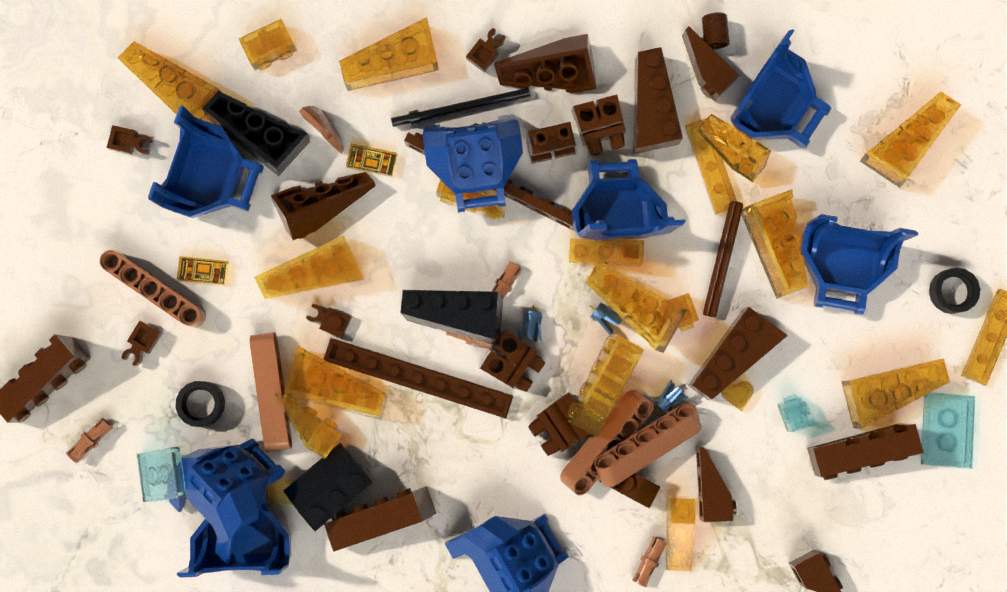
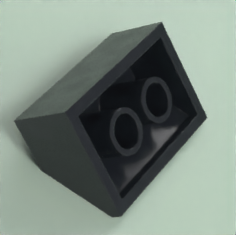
M339 443L285 488L283 492L310 527L317 531L373 482L344 446Z

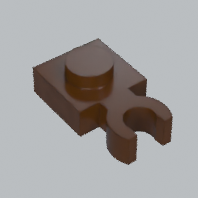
M494 28L488 32V40L486 42L480 38L466 55V59L484 73L499 55L495 48H499L505 43L504 35L497 41L492 38L496 33Z
M112 125L106 148L130 155L136 149L143 155H149L150 151L142 149V144L144 142L152 143L153 140L146 135H141L137 138L138 132L136 130Z
M312 304L311 307L318 310V315L315 318L307 315L306 319L313 323L322 322L319 329L342 339L352 317L330 307L327 313H325L321 306Z
M139 321L127 340L128 343L132 344V347L126 349L122 353L121 358L127 360L131 354H134L135 360L132 365L139 366L143 359V351L150 354L163 333L143 321Z

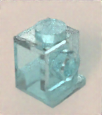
M796 393L783 397L784 402L777 404L787 432H795L816 424L814 419H809L807 416L810 415L807 403L798 398Z

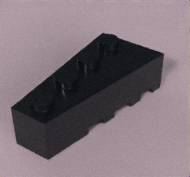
M220 91L202 108L208 120L213 124L222 126L229 137L277 176H280L310 143L308 133L302 130L299 131L281 120L278 121L260 110L257 111L248 107L247 104Z
M402 291L400 313L407 321L434 329L438 328L448 331V333L463 335L473 340L488 342L491 345L500 347L503 299L499 292Z

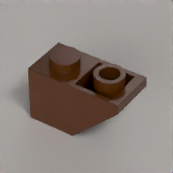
M635 473L610 488L650 509L660 486Z
M812 550L789 562L799 584L804 588L815 592H841V589H843L836 575L833 576L830 572L829 567H831V563L824 553L821 554L816 550Z

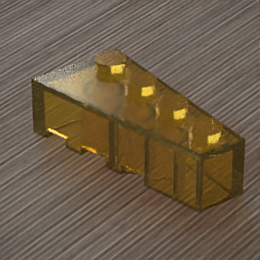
M427 17L339 60L344 84L348 91L439 70Z
M135 41L117 57L175 114H177L180 106H184L194 117L202 120L205 117L202 108L220 91L217 87Z
M939 92L910 118L906 119L899 127L867 151L860 162L900 188L962 104L943 92Z
M792 189L753 203L744 208L741 213L776 299L808 287L804 258L801 255L799 245L801 243L800 234L797 233L795 221L797 219L796 209H793L792 198H794Z
M345 236L332 240L254 277L264 299L365 280Z
M599 262L595 264L586 281V284L609 304L622 319L631 325L655 351L665 352L687 311L685 308Z
M619 335L607 336L596 361L592 365L587 380L579 390L580 395L576 403L574 402L568 410L567 416L569 418L567 422L592 436L598 437L644 349Z
M300 346L297 347L284 390L287 396L382 420L388 398L385 392L332 365L319 356L308 352L306 349Z
M943 358L841 381L853 428L862 429L950 383Z

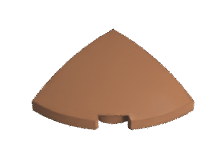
M316 106L301 108L299 111L301 116L319 131L329 144L339 153H342L344 148L340 136L326 115Z

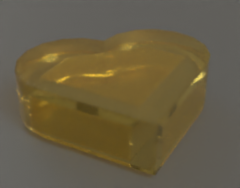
M741 381L737 384H730L721 392V396L729 404L742 411L752 397L754 388L749 382Z

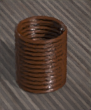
M722 12L710 13L702 17L703 38L712 49H721L730 44L727 14Z

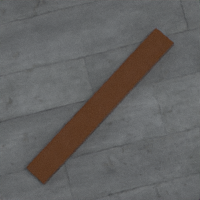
M333 338L329 340L323 359L325 362L505 419L513 399V395Z

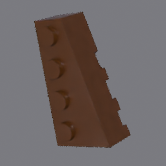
M54 334L49 339L52 344L45 349L40 348L34 354L37 359L24 365L18 371L20 377L9 380L0 389V415L7 423H22L28 419L32 409L46 403L50 398L48 395L54 390L57 391L63 388L68 383L67 379L72 374H78L87 366L85 363L91 358L73 337Z
M906 423L890 425L807 448L814 475L823 477L824 480L837 478L838 473L847 471V474L862 471L861 468L878 467L885 465V462L901 461L909 456L924 453L916 424Z
M425 486L411 491V488L397 492V497L389 499V496L376 499L374 500L375 505L369 507L367 503L352 508L353 512L347 515L345 511L336 513L331 521L324 524L333 552L423 522L435 515L436 511L428 487Z

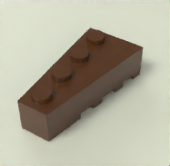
M662 48L640 51L635 59L633 155L679 145L683 139Z
M750 307L742 309L687 386L706 400H712L788 335Z

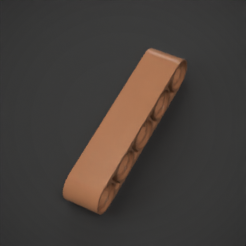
M114 250L105 251L101 255L99 263L106 272L182 324L190 327H199L204 323L206 314L201 307L127 256ZM117 256L118 264L111 268L110 261L113 257ZM133 270H137V279L131 282L129 278L130 273ZM156 283L157 291L155 294L150 295L149 287ZM175 296L177 304L174 308L170 309L168 301L171 297ZM191 310H195L197 313V317L193 322H189L187 318Z
M269 332L251 335L250 349L265 450L268 453L291 449L292 437L276 333Z
M630 390L625 393L563 469L560 475L561 482L578 496L586 494L599 479L594 465L596 458L634 435L651 415L654 408L653 402L636 390Z
M689 403L678 406L596 458L594 465L602 485L612 487L621 483L699 433L702 425L696 407Z

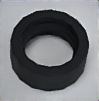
M956 267L941 271L934 276L930 283L929 295L931 302L937 309L944 313L956 314L968 311L974 307L979 300L981 289L973 273ZM957 277L964 282L967 288V298L964 302L953 305L944 299L941 289L946 279Z
M194 381L186 384L179 391L176 397L175 408L178 416L184 423L194 427H206L214 424L221 418L225 410V398L223 392L216 385L205 381ZM206 390L213 396L215 404L210 415L204 418H196L188 412L186 406L187 399L192 392Z

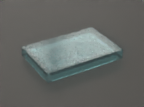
M924 392L922 429L924 453L921 454L922 465L972 469L975 396Z
M179 446L137 454L143 502L186 497Z

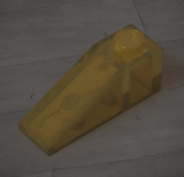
M712 113L698 128L701 136L732 170L751 182L766 167L771 150Z
M667 496L666 570L691 571L695 534V498Z

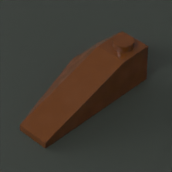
M588 34L563 38L494 63L499 83L502 86L521 88L535 86L544 87V90L552 91V88L564 89L569 93L597 89L593 54Z
M367 172L339 177L334 183L323 184V181L315 182V187L302 189L301 185L291 187L271 195V198L286 231L292 240H296L316 232L376 185Z

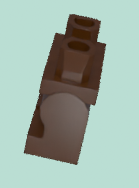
M617 94L598 99L595 104L594 101L573 106L571 112L576 121L582 145H586L590 156L603 153L601 141L609 139L612 150L624 148L626 128Z
M571 122L528 131L526 144L531 164L552 160L551 152H554L555 159L576 153L574 148L576 143Z
M505 329L500 336V347L495 345L493 347L502 353L504 357L491 350L479 369L513 389L516 387L527 392L533 381L523 375L524 371L529 367L539 373L545 362L536 355L537 351Z
M569 392L537 414V418L528 426L534 437L544 431L549 435L550 439L540 445L547 456L558 451L563 452L595 432L583 413L571 421L569 420L571 416L581 411Z

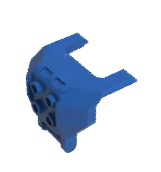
M791 29L768 58L730 118L735 129L751 140L789 139L796 145L807 148L810 143V137L823 117L827 116L832 108L829 104L816 97L815 86L805 59L788 49L791 45L789 38L795 31ZM808 108H813L816 112L803 132L799 133L795 128Z
M180 106L174 120V124L180 128V139L167 178L162 185L157 182L152 183L148 200L164 209L190 218L199 217L231 206L249 211L251 206L249 202L258 175L262 173L264 166L244 159L222 126L196 118L184 106ZM245 168L250 171L241 198L238 200L234 196Z
M514 114L498 116L499 120L479 125L440 127V124L423 128L426 165L455 194L458 213L465 212V209L498 205V207L506 206L504 186L523 154L519 121ZM496 189L497 195L463 200V193Z
M628 159L627 162L608 163L589 161V184L571 210L575 233L580 238L595 241L642 239L669 234L686 222V220H675L674 217H668L667 204L646 181L639 177L636 159ZM627 171L628 178L600 179L599 172Z
M820 214L807 223L802 233L799 251L816 287L814 307L823 308V306L850 310L854 311V314L863 315L866 308L867 295L898 268L899 254L903 242L918 236L919 233L916 230L898 228L893 231H869L841 226L835 223L838 217ZM826 290L856 294L855 302L826 297Z
M250 439L240 445L198 449L182 457L172 471L169 502L178 512L182 511L186 498L214 528L217 535L215 553L224 563L230 564L234 536L241 528L258 519L268 485L282 478L285 474V469L279 464L276 465L259 448V443L255 439ZM251 454L267 469L266 471L262 469V466L251 456Z
M268 487L258 519L241 528L234 536L230 564L224 563L215 553L217 535L213 526L204 519L190 537L189 565L187 568L177 572V576L180 578L198 577L203 573L228 570L261 571V575H279L287 569L291 558V533L269 505Z
M545 513L532 521L494 516L476 528L445 542V546L453 559L464 554L472 559L490 592H549L558 565L569 557L567 551L562 549L547 522L549 519Z

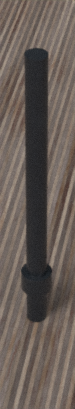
M529 88L420 112L418 110L409 111V114L391 118L392 126L396 127L410 123L412 125L421 124L423 120L530 97Z

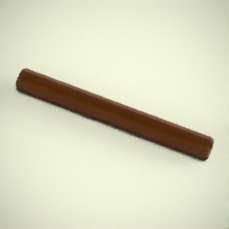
M731 201L729 203L703 310V315L717 316L743 209V203L738 201Z

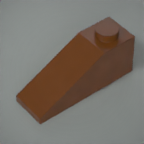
M688 26L682 38L698 85L706 97L716 101L740 75Z
M696 447L700 520L703 522L733 521V515H736L737 512L736 501L732 500V495L704 447Z

